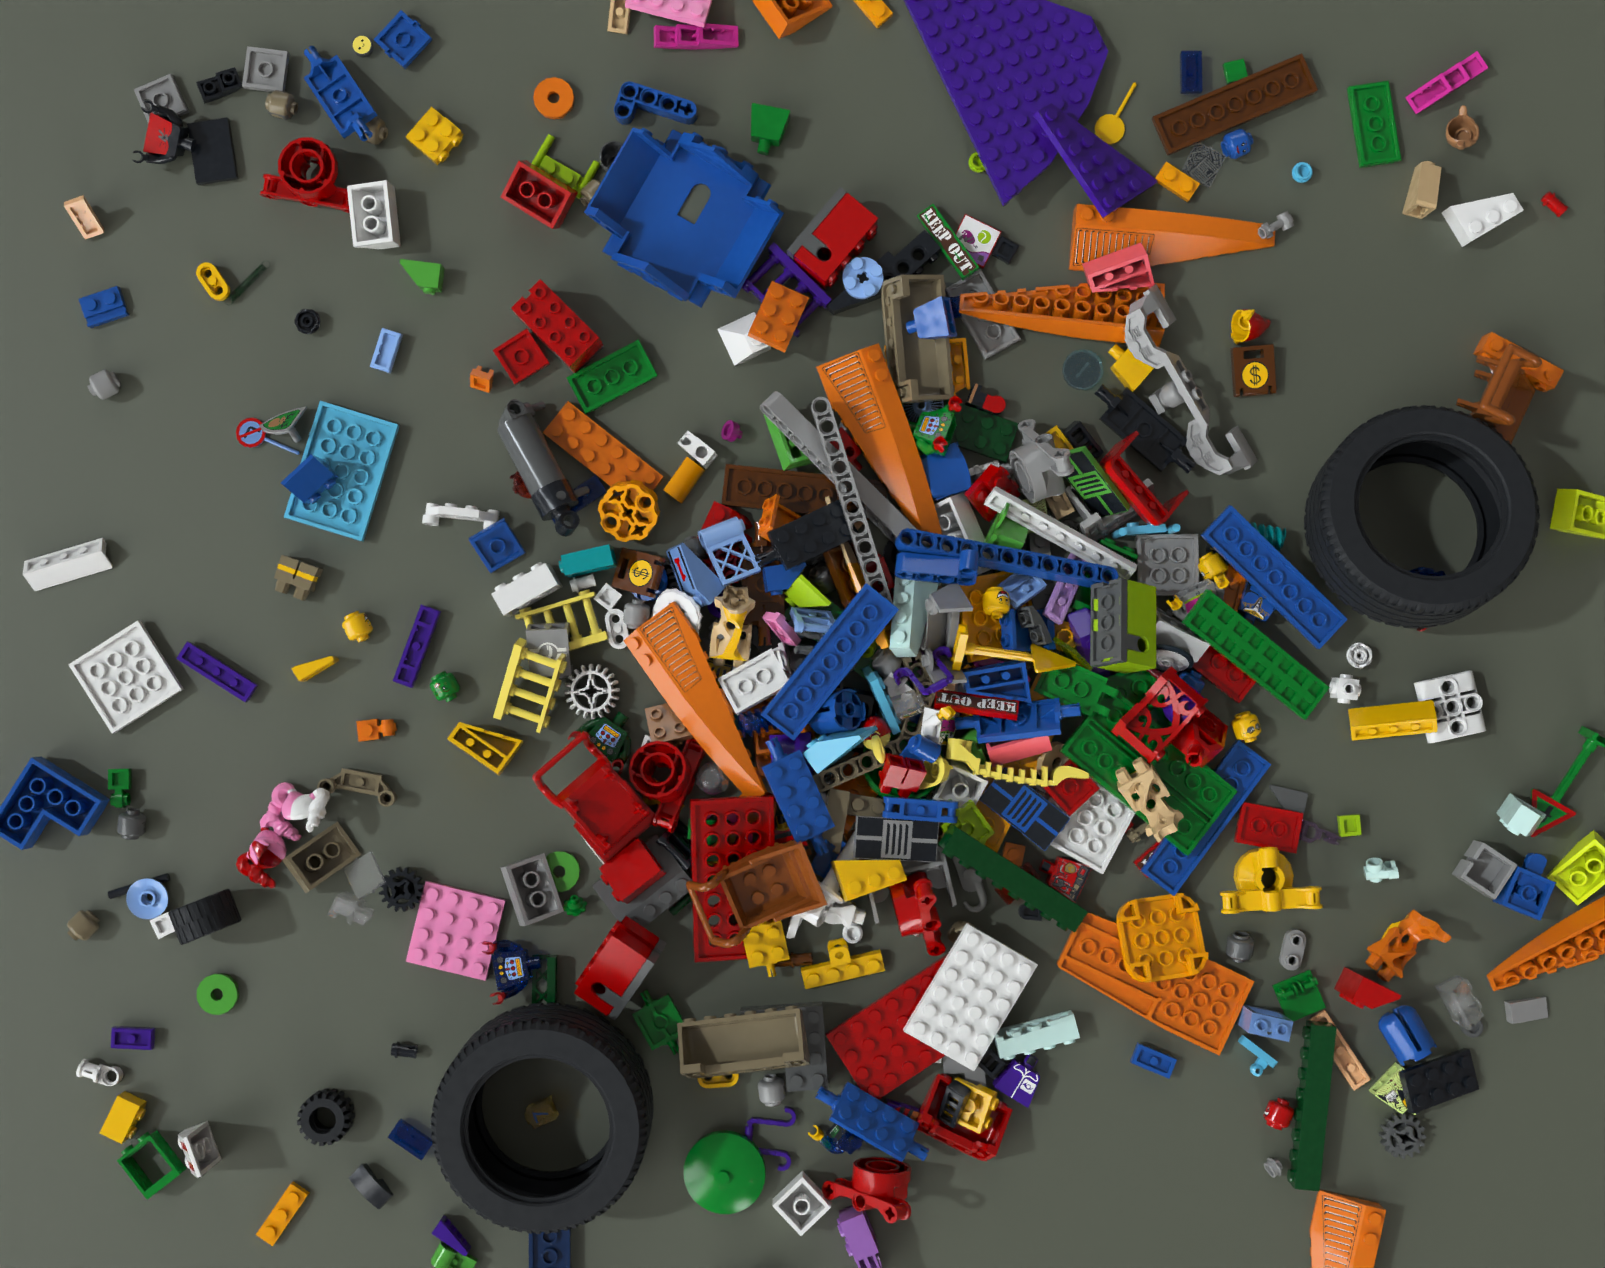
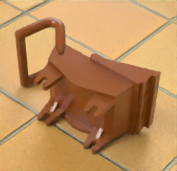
M1508 344L1502 357L1498 360L1478 355L1476 362L1489 367L1492 372L1491 374L1475 370L1474 377L1488 382L1480 402L1472 403L1460 398L1456 402L1457 406L1472 411L1470 415L1473 418H1479L1482 422H1486L1490 428H1495L1499 434L1503 435L1506 441L1509 440L1510 444L1535 393V389L1525 375V370L1521 368H1537L1542 364L1540 357L1514 344ZM1513 354L1518 357H1521L1519 359L1510 360Z
M791 840L784 844L776 842L774 843L775 846H767L766 849L749 854L736 862H731L729 866L724 865L723 869L706 883L686 882L687 890L711 944L723 948H731L741 943L752 927L773 918L774 922H778L787 917L828 905L801 841ZM721 883L741 929L736 936L731 939L714 936L695 891H709Z

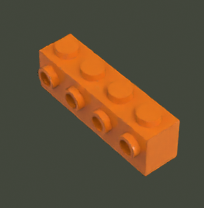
M1490 332L1482 336L1473 354L1498 360L1502 357L1507 345L1514 343ZM1513 354L1510 360L1519 359L1521 357H1518ZM1542 358L1540 367L1521 368L1525 370V375L1532 386L1542 392L1554 389L1564 372L1563 369Z

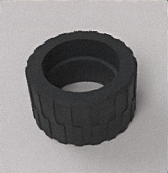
M230 889L217 892L168 913L181 945L242 920Z

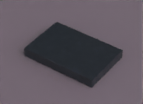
M226 117L188 123L189 138L195 139L197 142L195 150L191 151L196 184L204 185L238 179L229 119Z

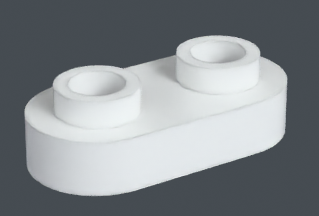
M611 609L605 615L609 643L615 649L627 647L624 640L629 636L627 624L623 622L624 612L620 609ZM615 615H618L620 618L617 623H614L612 620ZM618 635L623 636L621 643L616 641Z

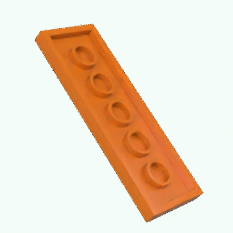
M567 401L543 431L547 437L610 487L619 481L626 482L633 479L643 482L644 486L654 491L664 478V476L569 401ZM642 497V502L644 503L648 497Z

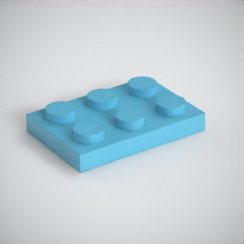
M870 666L863 668L862 671L892 734L895 735L901 732L898 726L901 724V721L892 707L893 703L889 695H887L882 678L876 670L872 671Z

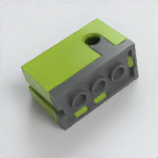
M1124 578L1110 580L1109 584L1101 582L1091 585V667L1124 674L1156 668L1155 586Z

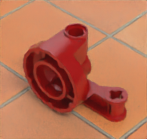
M302 137L291 141L282 150L278 159V173L280 177L263 174L265 181L260 195L265 198L274 200L287 199L298 201L307 206L318 207L320 205L350 213L347 189L334 185L338 175V162L334 153L329 149L330 147L320 140L312 137ZM310 162L319 165V173L314 178L307 180L306 173L311 167Z
M694 737L686 740L682 752L669 742L654 741L646 743L637 749L630 761V781L636 790L648 799L661 802L653 818L652 825L666 828L670 833H673L677 827L685 798L692 791L698 767L707 754ZM656 765L658 768L667 767L671 770V774L666 781L656 782L652 777Z
M916 872L906 876V881L889 886L896 919L902 937L923 933L928 954L938 956L945 952L946 947L941 942L942 934L939 930L941 927L937 908L933 906L937 898L932 892L933 884L928 879L925 872Z
M860 1158L853 1163L852 1181L845 1178H838L836 1181H826L822 1186V1193L827 1200H833L839 1196L852 1199L855 1210L860 1212L877 1208L888 1223H895L898 1219L907 1220L911 1216V1207L905 1201L908 1195V1183L911 1180V1166L903 1161L900 1162L892 1158Z

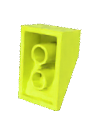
M1557 488L1550 529L1605 540V496L1578 489Z
M1595 830L1580 840L1547 875V878L1556 882L1555 885L1577 906L1605 885V840Z

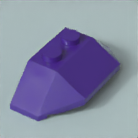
M1084 607L1066 614L1082 666L1106 678L1115 675V671L1090 666L1091 610Z

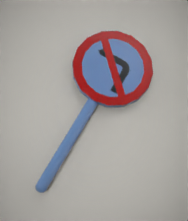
M246 418L237 426V440L245 447L254 448L262 444L263 441H266L296 455L300 454L299 451L267 438L266 432L262 431L259 426L263 422L256 418Z

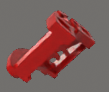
M1172 666L1157 679L1145 693L1146 696L1139 704L1136 703L1111 731L1117 737L1120 735L1147 759L1146 762L1149 765L1154 760L1158 762L1166 754L1164 750L1194 717L1197 716L1199 718L1207 710L1204 706L1209 700L1207 698L1204 699L1182 680ZM1171 683H1173L1179 690H1181V692L1176 695ZM1184 694L1196 704L1191 710L1184 708L1185 704L1189 703L1188 701L1180 703L1178 701ZM1164 695L1165 700L1170 697V700L1165 703H1159L1158 696ZM1151 704L1157 708H1165L1172 704V726L1151 729L1152 717L1147 707ZM1180 714L1183 715V716H1188V717L1180 724ZM1140 716L1147 717V723L1145 727H1141L1144 724V722H1139L1138 719ZM1128 729H1130V730H1132V731H1134V732L1140 733L1139 737L1137 738V737H1136L1131 731H1129ZM1145 735H1149V745L1151 741L1158 743L1153 751L1141 741ZM1170 735V736L1163 742L1161 736Z

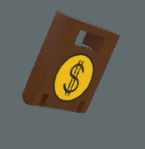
M1274 344L1230 348L1234 397L1240 396V388H1242V396L1268 394V386L1270 394H1276ZM1260 350V358L1244 359L1243 351Z
M622 547L611 587L655 598L656 594L648 592L650 588L658 591L665 567L656 565V562L665 563L666 559ZM629 560V563H628V566H627V570H626V573H625V577H624V579H623V575H624V572H625V568H626V565H627V561Z

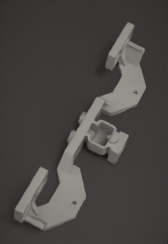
M1157 284L1143 292L1144 297L1130 304L1125 324V342L1134 358L1156 369L1165 366L1172 378L1171 381L1149 396L1151 403L1158 415L1165 412L1168 408H1174L1184 402L1187 404L1195 419L1188 423L1186 447L1196 464L1217 475H1229L1242 468L1245 470L1251 468L1258 459L1238 426L1232 428L1225 435L1235 453L1230 457H1226L1217 452L1208 436L1210 409L1203 398L1201 389L1194 383L1191 372L1186 369L1179 355L1157 347L1146 329L1147 315L1150 313H1155L1163 329L1177 320Z

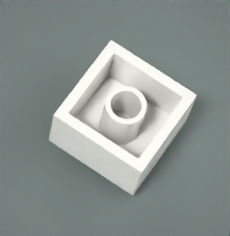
M802 1170L773 1198L772 1206L802 1236L831 1208V1200H827L824 1197L821 1189Z

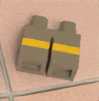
M281 555L274 576L275 579H278L275 591L288 594L290 586L294 585L297 587L293 597L305 601L310 591L314 592L315 584L318 577H321L323 569L292 557Z

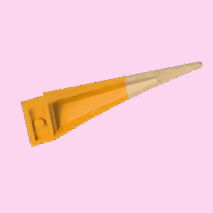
M830 496L825 497L827 505L832 503ZM846 542L840 546L857 594L865 584V579L849 542ZM892 619L875 639L881 649H888L890 646Z

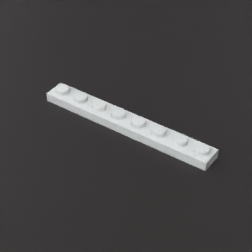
M997 486L994 487L985 500L984 505L1001 513L1005 504L1009 503L1006 517L1089 563L1115 568L1119 578L1128 580L1137 570V564Z

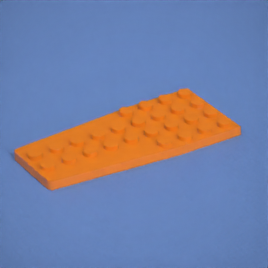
M1089 912L1075 933L1071 931L1057 961V966L1068 974L1164 1030L1219 1056L1254 984L1252 979L1210 959L1206 961L1200 973L1193 976L1149 983L1139 982L1133 979L1126 971L1116 922Z

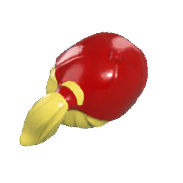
M870 716L861 723L860 728L876 726L878 730L866 738L863 744L866 748L871 749L876 759L883 764L886 758L884 747L890 741L891 730L885 719L880 716Z

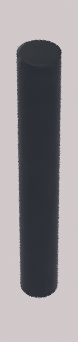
M165 873L151 879L164 883L170 881V875ZM132 884L108 891V897L113 899L126 895Z

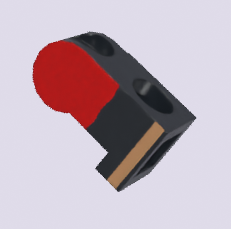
M974 383L965 405L996 416L1001 414L1006 406L1005 400L1001 396H991L981 392L982 386Z

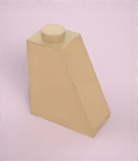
M1431 161L1421 162L1415 167L1402 214L1423 219L1436 209L1441 167L1435 166V163Z

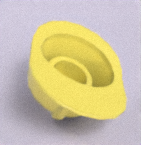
M939 755L934 763L925 761L924 766L927 774L919 789H926L945 782L953 766L949 765L948 761L941 757V755Z

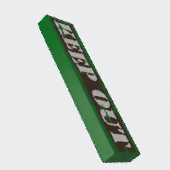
M934 204L916 215L932 239L941 247L940 250L962 280H965L980 269Z

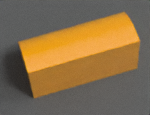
M686 457L663 489L664 492L682 504L705 470Z

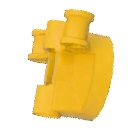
M1258 847L1248 850L1236 863L1233 878L1238 891L1220 892L1223 904L1221 913L1236 914L1258 910L1272 912L1293 908L1321 909L1323 908V904L1320 903L1322 887H1292L1294 875L1291 864L1286 857L1279 853L1277 847ZM1262 868H1272L1276 875L1274 884L1268 889H1263L1265 886L1261 881L1264 873Z

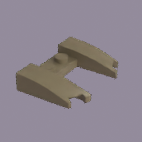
M828 789L825 805L835 827L824 831L822 837L835 846L833 852L839 854L847 815L882 817V811L885 810L883 799L852 794L849 791ZM894 804L893 811L899 812L900 805Z

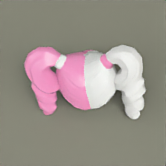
M284 782L278 784L273 789L272 801L268 806L266 820L268 822H275L277 817L280 816L281 811L283 817L287 820L308 818L306 830L310 833L314 830V827H318L321 822L320 819L325 818L327 813L325 806L330 799V792L324 788H318L311 794L304 795L297 792L291 783Z

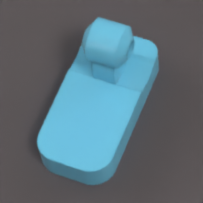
M1244 1035L1239 1038L1238 1042L1258 1057L1255 1063L1250 1066V1072L1254 1076H1261L1267 1065L1272 1068L1276 1066L1278 1061Z

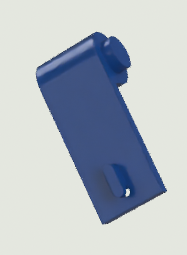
M917 734L910 738L908 745L899 756H903L904 759L908 757L922 760L923 763L925 761L934 763L941 753V746Z

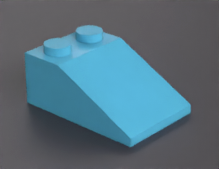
M870 726L846 732L832 733L828 736L823 734L807 745L808 750L803 755L818 774L838 762L878 730V728Z

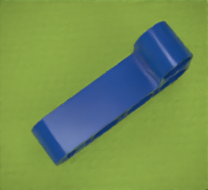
M630 81L622 84L614 106L616 119L622 125H628L633 121L637 109L688 125L695 123L698 118L694 102ZM630 90L635 91L634 96H625L626 92ZM647 97L655 98L652 103L645 102ZM667 103L674 104V107L670 110L664 108ZM621 110L629 111L626 116L619 115ZM688 110L692 111V113H688V115H685V113H687Z
M966 549L960 552V558L901 552L896 556L895 576L907 580L945 584L958 583L959 585L971 586L976 583L979 553L975 550Z

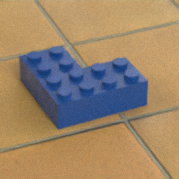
M42 756L31 757L0 806V837L21 850L33 848L50 819L78 836L88 835L110 799Z

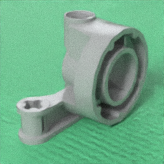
M1027 419L1018 424V429L1023 437V446L1009 452V460L1020 490L1025 498L1034 504L1045 498L1063 494L1066 491L1063 476L1072 474L1075 469L1070 462V450L1055 448L1053 436L1047 433L1038 435L1035 429V420Z

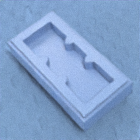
M385 328L381 329L370 364L371 368L391 374L403 337L401 333Z

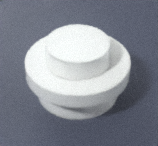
M852 922L851 927L844 926L842 935L848 943H857L863 936V930L859 924Z

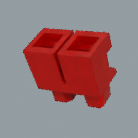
M886 753L884 767L882 771H879L880 792L889 794L892 788H898V795L908 798L911 792L918 791L927 774L922 760L908 757L904 759L903 756Z

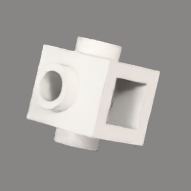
M1340 674V678H1332L1330 682V698L1338 699L1337 703L1350 704V700H1358L1361 694V685L1359 680L1353 679V675Z

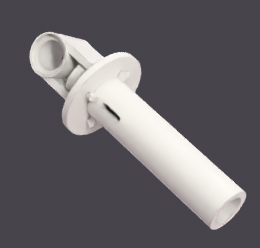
M855 831L836 861L859 860V858H853ZM832 867L823 882L818 881L828 905L799 914L801 918L816 927L823 924L835 902L844 903V900L840 897L841 894L838 892L840 888Z

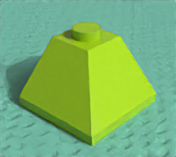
M802 574L784 593L787 596L784 600L792 607L823 608L831 605V602Z

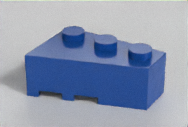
M1013 660L961 669L967 679V683H963L966 693L1032 703L1025 661Z

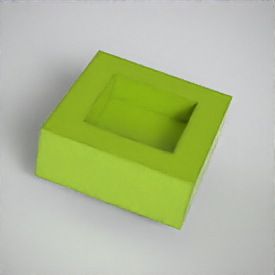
M1359 814L1337 816L1340 837L1362 835Z

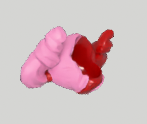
M282 814L277 817L275 822H268L266 820L267 815H263L260 820V833L251 843L248 852L239 856L236 862L240 873L248 876L252 882L260 883L264 888L270 887L272 889L276 887L275 880L262 870L279 865L286 857L287 849L282 837L284 836L293 841H298L302 837L289 821H285Z

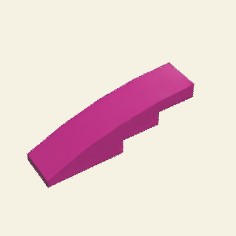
M706 23L704 28L685 24H677L675 27L655 25L653 28L654 48L697 50L737 48L739 46L738 26Z
M1476 51L1406 96L1405 99L1417 115L1487 70L1488 66L1479 52Z

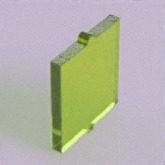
M1056 637L1052 639L1072 660L1090 671L1093 669L1073 647Z

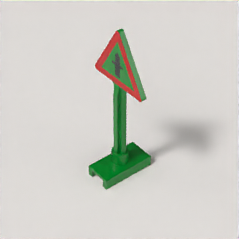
M1582 726L1578 733L1586 741L1553 795L1548 797L1534 788L1531 789L1530 805L1546 814L1533 835H1530L1531 837H1535L1576 815V812L1560 804V800L1590 754L1594 753L1598 746L1605 748L1604 737Z

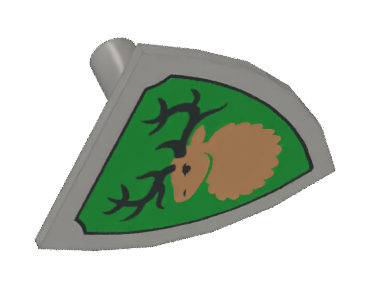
M307 407L283 412L268 419L259 426L266 433L275 435L289 433L295 443L299 442L302 438L296 430L295 424Z

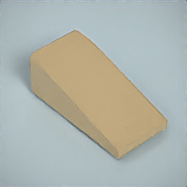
M611 0L607 31L628 34L632 9L625 8L626 0Z

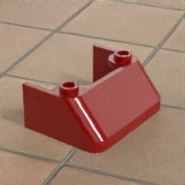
M1136 430L1116 443L1100 461V466L1141 519L1148 524L1159 526L1167 521L1189 492L1185 490L1162 505L1120 455L1139 434Z

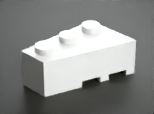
M1514 193L1450 206L1442 212V215L1463 247L1523 211V208Z

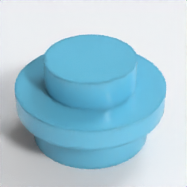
M1299 162L1292 169V177L1296 182L1305 183L1312 177L1313 171L1308 163Z

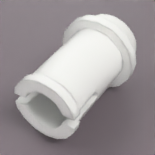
M593 574L577 579L573 577V580H569L572 592L577 591L578 593L579 590L596 586Z

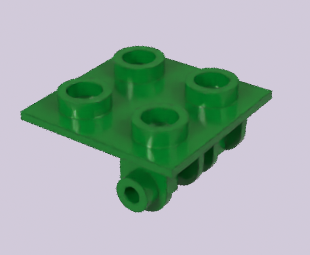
M1310 969L1272 985L1284 1015L1292 1021L1326 1008L1317 987L1318 981L1316 977H1313Z

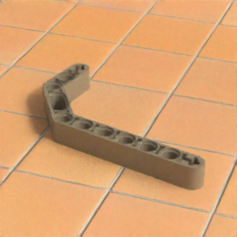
M920 650L917 657H900L902 667L909 668L912 672L914 667L920 668L921 676L918 680L923 686L929 687L933 684L925 667H922V654ZM917 660V663L911 665L908 664L909 662ZM908 676L909 684L915 693L910 698L904 716L907 714L910 718L909 714L915 705H919L922 712L913 732L907 729L908 717L901 721L899 726L901 732L897 733L895 739L890 740L884 747L889 750V754L900 755L902 752L899 747L900 742L905 740L908 743L912 736L921 733L924 708L931 707L936 695L935 692L927 697L922 696L919 689ZM869 749L832 765L818 774L814 773L812 777L821 793L879 768L885 762L881 764L874 756L873 751ZM865 756H868L871 760L867 768L862 765V759ZM846 764L852 767V772L849 776L843 773V767ZM827 772L833 775V781L830 784L824 782V775Z

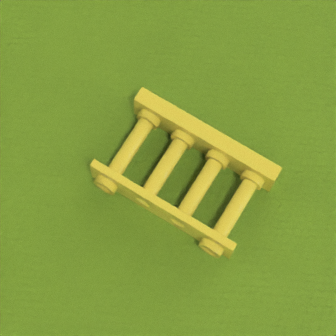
M590 589L578 592L579 596L534 610L531 607L519 610L520 614L515 615L517 620L524 619L527 629L528 624H534L532 616L540 613L544 614L546 623H555L551 610L563 607L572 636L569 642L570 651L609 640L607 631L602 632V629H599L590 598L596 596V592H590ZM583 601L591 628L590 636L582 637V634H579L571 607L573 603Z

